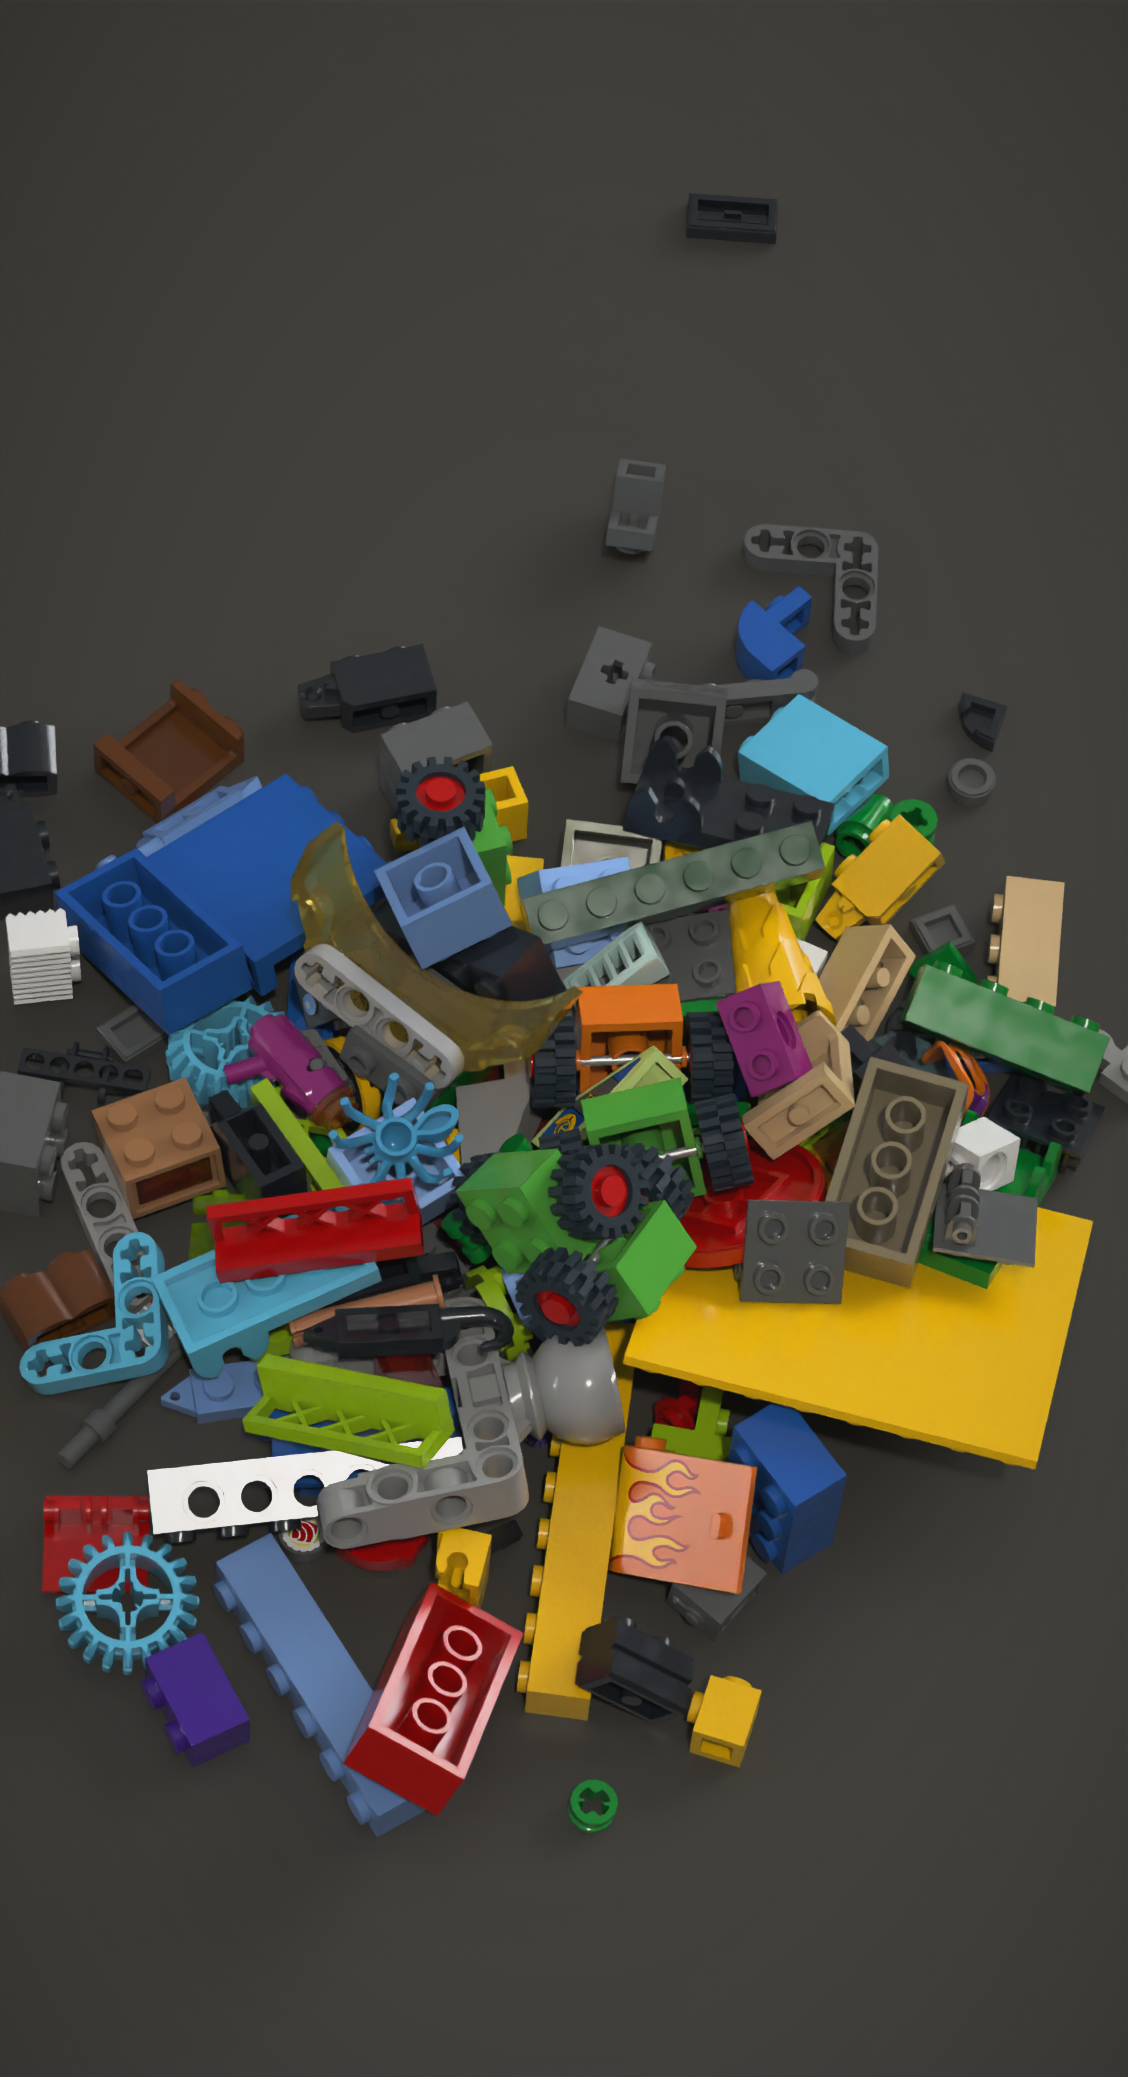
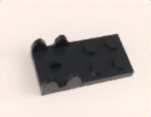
M664 736L659 738L651 747L645 767L625 813L623 830L701 849L720 846L812 821L821 851L833 819L835 803L819 800L810 795H798L773 789L764 784H752L723 777L721 757L709 745L697 754L693 767H682L677 762L678 749L671 736Z

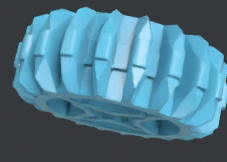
M251 995L244 1002L233 999L170 1034L168 1050H166V1064L169 1066L170 1080L173 1082L186 1077L200 1108L209 1104V1097L224 1090L230 1093L241 1108L251 1106L250 1087L265 1078L260 1075L229 1085L223 1066L255 1056L248 1049L251 1027L267 1014L277 1016L280 1014L285 1015V1012H274L270 1001L257 1006ZM270 1081L274 1088L280 1085L278 1081Z
M128 1531L123 1533L122 1546L114 1547L113 1539L110 1535L103 1536V1552L101 1553L90 1544L83 1547V1555L88 1563L86 1564L73 1558L68 1562V1570L75 1577L67 1576L60 1578L59 1589L69 1595L56 1598V1610L68 1613L58 1621L60 1630H76L68 1638V1646L71 1649H77L87 1643L88 1646L83 1653V1661L90 1664L99 1654L103 1655L102 1671L106 1673L112 1670L114 1660L123 1661V1674L127 1676L133 1672V1661L141 1660L142 1667L145 1670L146 1657L168 1648V1642L175 1645L188 1639L180 1629H195L197 1619L188 1611L199 1608V1597L193 1594H186L196 1587L195 1576H180L187 1568V1561L181 1557L168 1563L167 1561L172 1553V1546L168 1543L162 1545L156 1553L151 1551L153 1536L149 1534L143 1537L141 1547L133 1546V1536ZM119 1567V1578L113 1586L106 1589H97L96 1594L85 1595L96 1578L108 1570ZM136 1567L145 1569L158 1577L167 1588L169 1594H160L159 1589L143 1586L137 1579ZM125 1582L130 1583V1595H133L134 1611L130 1612V1625L125 1623V1612L122 1611L121 1596L125 1595ZM159 1612H170L164 1624L156 1632L136 1640V1629L140 1622L147 1618L158 1617ZM86 1613H96L97 1618H106L113 1621L119 1629L120 1640L110 1638L99 1632L91 1624Z

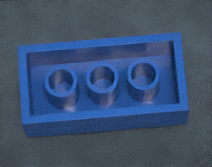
M137 848L54 892L58 909L61 908L66 913L67 926L77 925L80 951L168 1035L252 989L243 945Z

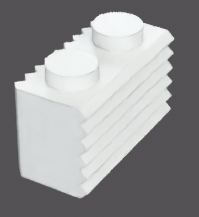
M61 908L56 912L49 909L46 913L39 910L36 914L29 911L26 915L19 912L16 917L9 913L6 917V929L14 1005L73 999L72 982L81 981L77 925L67 926L66 913Z

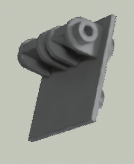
M729 910L671 918L645 926L653 936L670 972L668 976L653 984H677L680 1003L726 998L736 994Z
M970 1163L959 1164L951 1172L949 1184L942 1183L935 1206L932 1251L947 1253L957 1257L965 1256L996 1261L1006 1265L1034 1268L1038 1198L979 1189L981 1183L980 1172Z
M748 1199L743 1261L740 1264L734 1265L735 1279L741 1280L739 1301L841 1304L850 1203Z

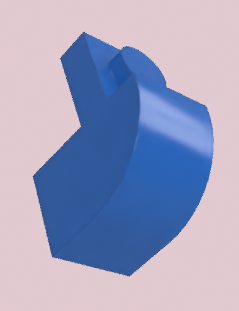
M800 586L785 597L783 595L776 597L767 606L766 610L752 600L742 611L738 624L735 660L739 671L747 681L751 679L774 680L790 678L795 671L802 669L806 646L794 635L809 623L812 597Z

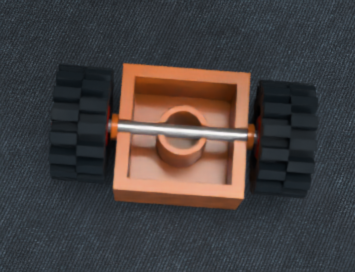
M677 984L577 987L575 1032L572 1016L530 1017L528 1062L533 1108L575 1107L576 1085L578 1095H580L653 1045L680 1071L681 1068H685V1076L688 1078L686 1092L688 1093L689 1103L733 1094L734 1051L719 1011L686 1012L684 1046H682L683 1016Z

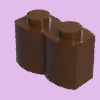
M89 1249L76 1253L68 1251L55 1257L45 1271L33 1274L21 1273L7 1281L3 1290L0 1291V1312L26 1352L31 1346L38 1343L79 1335L110 1321L115 1317L114 1288Z

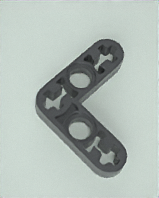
M759 524L751 527L746 532L742 551L743 560L754 570L834 577L833 643L839 650L848 654H861L872 646L876 629L879 549L876 540L871 535L853 530ZM759 544H768L769 552L760 551ZM784 544L790 545L789 555L784 554ZM805 544H812L819 547L823 553L817 558H807L799 553L798 548ZM853 550L860 551L862 557L860 569H852L853 554L851 551ZM850 585H857L864 588L868 595L865 598L855 600L847 597L843 593V589ZM850 616H859V635L850 634Z

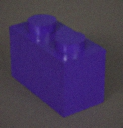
M203 1632L145 1658L146 1679L140 1681L145 1698L153 1710L162 1709L168 1721L164 1725V1731L172 1749L176 1754L184 1751L192 1768L250 1741V1719Z

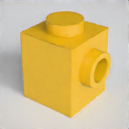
M711 1675L705 1693L695 1691L690 1705L687 1721L695 1725L689 1752L740 1768L758 1712L762 1690L752 1688L750 1683L738 1677L726 1676L720 1678Z

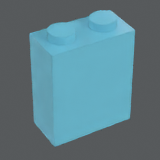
M800 694L785 707L777 709L770 721L755 736H749L742 743L738 751L740 781L764 784L773 789L798 795H810L819 800L835 803L833 819L827 833L828 836L889 778L888 746Z

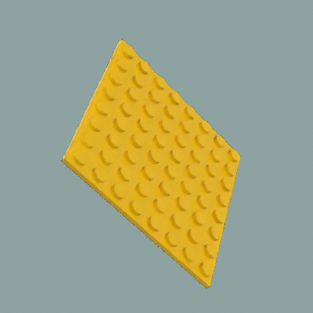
M819 1152L815 1157L823 1168L828 1190L838 1157ZM1038 1207L1034 1268L1002 1264L987 1289L918 1263L911 1288L844 1270L841 1304L740 1302L741 1280L735 1279L734 1265L714 1268L685 1267L683 1274L670 1284L660 1298L661 1303L658 1309L646 1318L637 1319L624 1355L623 1364L640 1368L649 1373H660L691 1381L699 1386H711L742 1394L750 1399H761L792 1407L801 1412L816 1413L843 1420L855 1426H866L894 1433L906 1439H917L948 1447L957 1452H968L999 1460L1007 1465L1022 1466L1035 1470L1093 1221Z

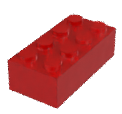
M431 1582L404 1621L343 1764L438 1816L465 1779L524 1633Z

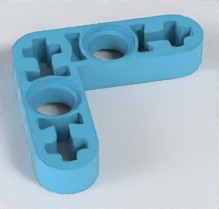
M143 1232L130 1233L120 1239L114 1248L115 1328L41 1342L31 1346L24 1353L20 1360L19 1369L21 1376L35 1392L41 1395H52L153 1374L165 1365L170 1350L168 1315L151 1277L165 1272V1259L162 1250L150 1235ZM144 1250L147 1254L140 1258V1271L145 1277H139L136 1268L131 1263V1261L137 1259V1252ZM141 1293L152 1294V1304L145 1312L139 1314L129 1312V1305L134 1297ZM137 1329H143L145 1337L152 1345L145 1348V1355L142 1357H138L135 1353L142 1348V1336ZM96 1348L106 1350V1358L99 1367L95 1369L83 1368V1359L88 1352ZM50 1360L54 1365L47 1368L46 1376L40 1377L37 1372L44 1370L45 1362ZM65 1366H71L72 1372H69Z

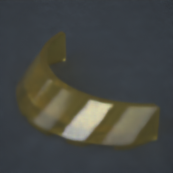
M338 822L333 823L307 844L290 880L292 902L297 900L301 922L307 938L303 945L305 952L318 944L330 945L341 952L450 1038L461 1049L464 1056L465 1065L463 1071H483L489 1066L507 1064L519 1059L522 1061L535 1054L543 1047L583 993L580 989L573 986L562 993L543 999L503 1001L463 991L437 978L427 970H422L420 965L410 958L386 933L369 908L351 866L345 827ZM339 979L341 982L336 986L337 989L344 984L341 979ZM351 990L350 996L353 1004L362 1011H369L367 998L361 992ZM390 1021L389 1025L392 1035L401 1042H408L409 1037L405 1027L396 1021ZM420 1043L414 1050L418 1052L423 1047V1044ZM437 1057V1061H436V1062L442 1063V1061L440 1060V1058Z

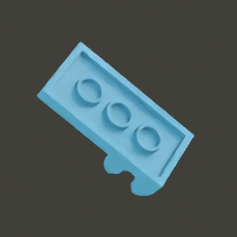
M345 1206L329 1209L333 1212L348 1211ZM293 1214L284 1219L297 1218L298 1215ZM215 1249L151 1277L155 1290L193 1369L197 1374L205 1378L219 1376L224 1366L222 1357L227 1350L239 1347L244 1356L258 1359L268 1348V1331L382 1281L376 1263L370 1262L220 1283L216 1274Z

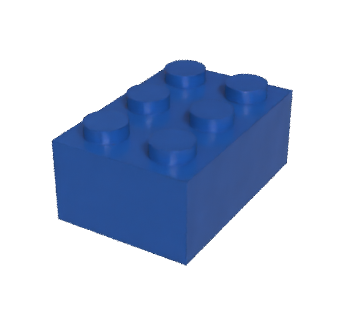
M772 1403L735 1425L728 1462L757 1467L749 1529L752 1535V1544L762 1560L767 1563L772 1561L779 1572L784 1574L833 1543L847 1475L795 1408Z

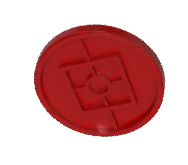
M748 1135L747 1140L750 1149L748 1156L755 1184L714 1193L706 1154L703 1153L704 1158L699 1160L707 1194L694 1197L691 1207L680 1220V1223L697 1246L684 1266L687 1268H714L742 1263L748 1199L825 1201L828 1190L824 1171L819 1160L810 1151L798 1144L773 1160L754 1138Z

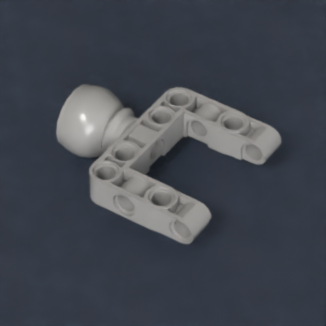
M458 1297L445 1300L446 1307L485 1306L483 1301L473 1297ZM489 1326L462 1327L457 1343L451 1348L443 1349V1354H424L419 1356L339 1359L338 1352L313 1344L303 1345L296 1349L292 1339L289 1345L291 1359L408 1382L428 1379L427 1362H430L436 1377L447 1374L450 1376L465 1449L461 1450L462 1454L431 1460L424 1469L397 1463L377 1470L358 1473L357 1478L338 1481L323 1488L318 1495L317 1504L323 1536L326 1542L335 1548L348 1549L388 1540L406 1539L513 1516L523 1510L529 1501V1489L520 1443L528 1434L541 1441L548 1430L561 1440L576 1444L592 1445L606 1442L620 1433H625L619 1389L604 1327L593 1342L589 1344L584 1342L582 1346L577 1347L574 1346L571 1339L567 1345L560 1344L558 1336L554 1334L551 1340L547 1338L541 1343L533 1358L524 1351H520L514 1362L501 1358L498 1350L483 1352L480 1349L481 1343L495 1338L493 1327ZM430 1371L429 1376L430 1378H433V1374Z

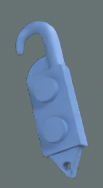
M255 776L231 787L219 786L143 831L144 837L137 842V849L146 857L150 856L261 789L262 785L258 777ZM109 855L97 863L94 871L117 859L116 856Z
M285 1355L281 1357L290 1358V1355ZM250 1360L224 1364L219 1376L215 1378L202 1377L194 1369H189V1377L161 1396V1405L196 1417L197 1424L245 1417L263 1396L257 1370L259 1363ZM172 1398H179V1400L173 1401Z

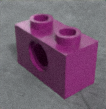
M780 981L761 983L715 1002L751 1097L771 1094L781 1090L813 1069Z

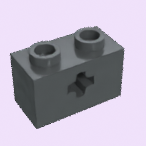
M598 626L568 698L566 727L620 743L627 726L632 678L654 680L657 664L650 662L652 642Z

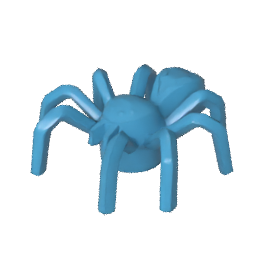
M395 1072L390 1074L382 1103V1112L385 1119L382 1122L354 1109L348 1097L340 1099V1105L347 1117L374 1129L375 1133L351 1139H342L335 1130H331L328 1134L329 1139L334 1147L350 1149L368 1143L373 1144L364 1149L365 1155L375 1154L369 1160L372 1165L381 1161L382 1163L370 1183L383 1182L392 1165H395L396 1179L407 1178L405 1167L407 1162L423 1182L442 1184L450 1177L452 1168H446L440 1174L432 1175L426 1171L415 1156L416 1153L435 1158L447 1156L457 1151L464 1139L462 1134L459 1133L449 1145L441 1148L418 1143V1141L429 1143L442 1142L452 1133L459 1117V1110L449 1104H442L424 1113L415 1125L410 1123L429 1103L434 1091V1084L432 1082L425 1084L418 1101L402 1118L394 1117L392 1105L400 1076ZM404 1198L393 1199L395 1204L403 1203Z

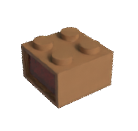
M186 1077L91 1110L98 1147L105 1154L133 1219L226 1186L221 1149Z

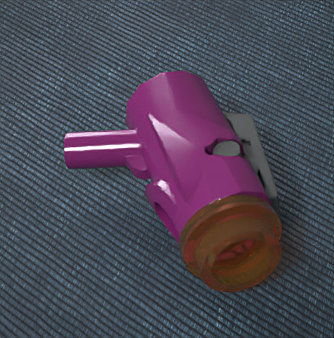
M267 1014L251 1027L248 1049L255 1056L223 1066L229 1085L260 1075L268 1078L271 1082L278 1081L283 1087L280 1093L306 1112L316 1126H323L328 1132L341 1128L351 1119L345 1115L340 1105L341 1098L348 1097L352 1107L358 1110V1104L353 1099L354 1092L349 1087L347 1076L317 1030L308 1029L300 1031L283 1014L277 1016Z

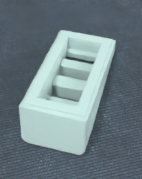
M642 921L628 928L563 980L575 1009L577 987H584L590 983L591 986H603L599 978L606 974L610 982L605 986L651 985L670 974L653 936ZM625 965L626 969L618 974L617 968Z

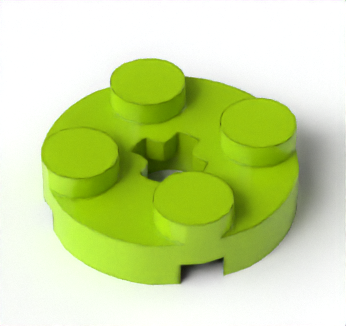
M481 1265L464 1273L463 1282L465 1289L468 1290L475 1286L478 1296L485 1306L502 1311L512 1321L514 1327L513 1338L505 1347L498 1350L499 1353L505 1351L503 1359L514 1362L520 1351H524L527 1354V1350L530 1349L528 1340L533 1339L532 1331L520 1320L517 1312H512L505 1297L509 1292L504 1283L501 1269L497 1265L490 1269ZM493 1328L495 1337H497L499 1331Z

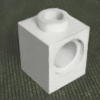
M985 1117L961 1126L943 1182L949 1184L951 1172L962 1163H970L980 1172L981 1183L979 1189L993 1191L1013 1182L1021 1139Z

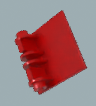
M139 1495L45 1496L43 1504L42 1593H64L59 1589L60 1578L67 1576L75 1577L68 1570V1562L73 1558L87 1564L88 1562L83 1555V1547L90 1544L99 1553L103 1552L102 1537L105 1535H110L113 1539L114 1547L122 1546L123 1533L128 1531L133 1536L132 1545L141 1547L143 1537L149 1534L150 1497ZM119 1567L101 1574L90 1585L86 1593L96 1594L97 1589H106L113 1586L119 1578ZM136 1567L138 1581L148 1588V1571ZM125 1582V1594H130L129 1582Z

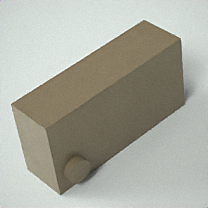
M870 1056L825 1201L850 1203L844 1270L911 1288L966 1108L968 1083Z

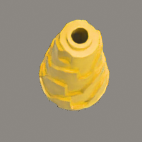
M775 891L727 903L730 916L736 993L761 983L780 981L796 1024L813 1012L821 1011L836 1027L832 1004L824 994L809 957L800 948L784 904L779 903Z

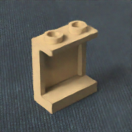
M821 1011L813 1012L796 1024L813 1069L781 1090L758 1096L759 1105L742 1115V1123H744L745 1130L773 1160L855 1107L849 1042Z

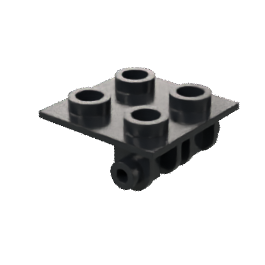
M1013 1071L987 1119L1015 1136L1023 1137L1020 1146L1022 1149L1027 1150L1030 1140L1036 1142L1035 1154L1041 1155L1044 1146H1046L1045 1157L1052 1141L1061 1144L1062 1154L1058 1170L1063 1173L1067 1169L1076 1172L1083 1156L1082 1151L1102 1116L1105 1107L1092 1102L1084 1095L1068 1093L1046 1084L1042 1079Z

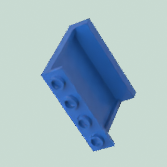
M284 774L147 857L243 945L251 987L261 996L278 987L274 970L275 964L380 899H387L374 870L392 862L390 860L385 862L375 853L372 845L364 836L360 835L357 837L346 827L343 819L336 811L332 810L329 812L318 802L315 794L309 787H301L287 774Z

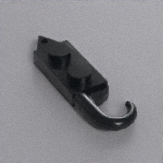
M439 1304L335 1309V1316L304 1329L303 1336L306 1343L338 1352L339 1359H366L370 1357L443 1354V1349L451 1348L457 1343L462 1327L489 1326L499 1331L497 1337L480 1345V1349L483 1352L497 1351L505 1347L512 1340L514 1327L511 1319L506 1314L493 1307L465 1306L439 1308Z

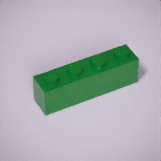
M935 961L933 967L926 964L919 968L898 1022L899 1024L949 1044L959 1046L1027 1075L1037 1077L1070 1092L1081 1095L1090 1093L1110 1037L1098 1033L1100 1029L1099 1024L1075 1015L1072 1016L1071 1021L1053 1015L1054 1006L1035 998L1027 997L1025 1003L1007 997L1009 989L990 980L981 979L980 984L977 985L962 979L963 970L945 962Z

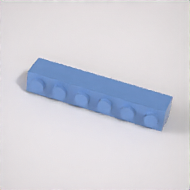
M269 1533L216 1561V1583L212 1585L217 1601L226 1613L233 1610L242 1624L239 1626V1632L248 1650L252 1654L260 1652L269 1666L265 1668V1672L272 1688L278 1696L281 1697L286 1694L295 1707L292 1715L298 1729L306 1739L313 1736L323 1751L319 1753L323 1768L333 1782L339 1779L342 1781L350 1794L346 1797L348 1806L358 1823L363 1825L368 1822L376 1837H379L426 1811V1809L343 1764L374 1692L273 1535Z

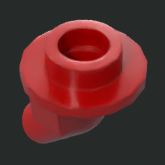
M678 1378L679 1398L676 1400L670 1397H662L656 1402L654 1406L655 1423L695 1431V1416L700 1406L699 1385Z

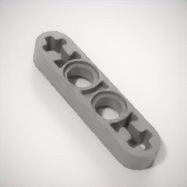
M327 944L314 945L296 961L294 967L295 976L305 991L352 1028L355 1025L359 1026L432 1080L435 1089L446 1087L462 1073L465 1065L464 1056L461 1049L450 1038L337 949ZM319 964L323 966L322 975L317 972ZM341 979L344 982V984L339 989H337L336 986L341 982L339 980ZM351 990H357L367 998L369 1011H362L353 1004L350 996ZM390 1021H396L405 1027L409 1037L408 1042H401L392 1035L389 1025ZM422 1043L423 1047L416 1052L414 1048ZM437 1057L442 1061L441 1069L435 1065Z
M75 1143L69 1146L61 1157L62 1180L96 1260L114 1288L113 1258L106 1254L105 1248L111 1242L118 1241L125 1235L138 1232L103 1151L93 1143ZM84 1161L86 1166L92 1169V1181L94 1184L87 1188L83 1172L80 1169H76L75 1163ZM99 1199L108 1200L116 1207L115 1211L105 1218L92 1216L87 1211V1208L93 1201ZM144 1250L137 1252V1259L131 1261L139 1277H145L140 1271V1258L143 1255H147ZM145 1293V1297L140 1299L134 1297L129 1305V1312H132L151 1294Z

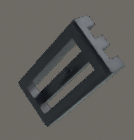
M689 193L686 238L776 244L778 199ZM697 211L722 212V213H724V214H720V213H706V212H697ZM742 214L764 215V216H768V217L748 216V215H742Z

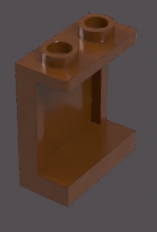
M179 679L170 685V699L122 739L117 742L107 733L93 744L95 772L156 824L200 798L244 762V733L240 725L229 716L223 717L210 706L209 701L202 692L196 688L190 689Z

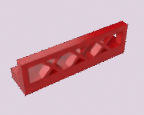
M412 1177L206 1206L207 1222L215 1242L216 1274L220 1283L424 1255L422 1212ZM404 1198L405 1203L391 1205L380 1203L383 1200ZM340 1206L350 1208L348 1211L341 1212L329 1210L330 1208ZM290 1213L298 1215L297 1218L282 1219L277 1217L279 1215ZM240 1220L248 1223L246 1225L224 1228L223 1223Z

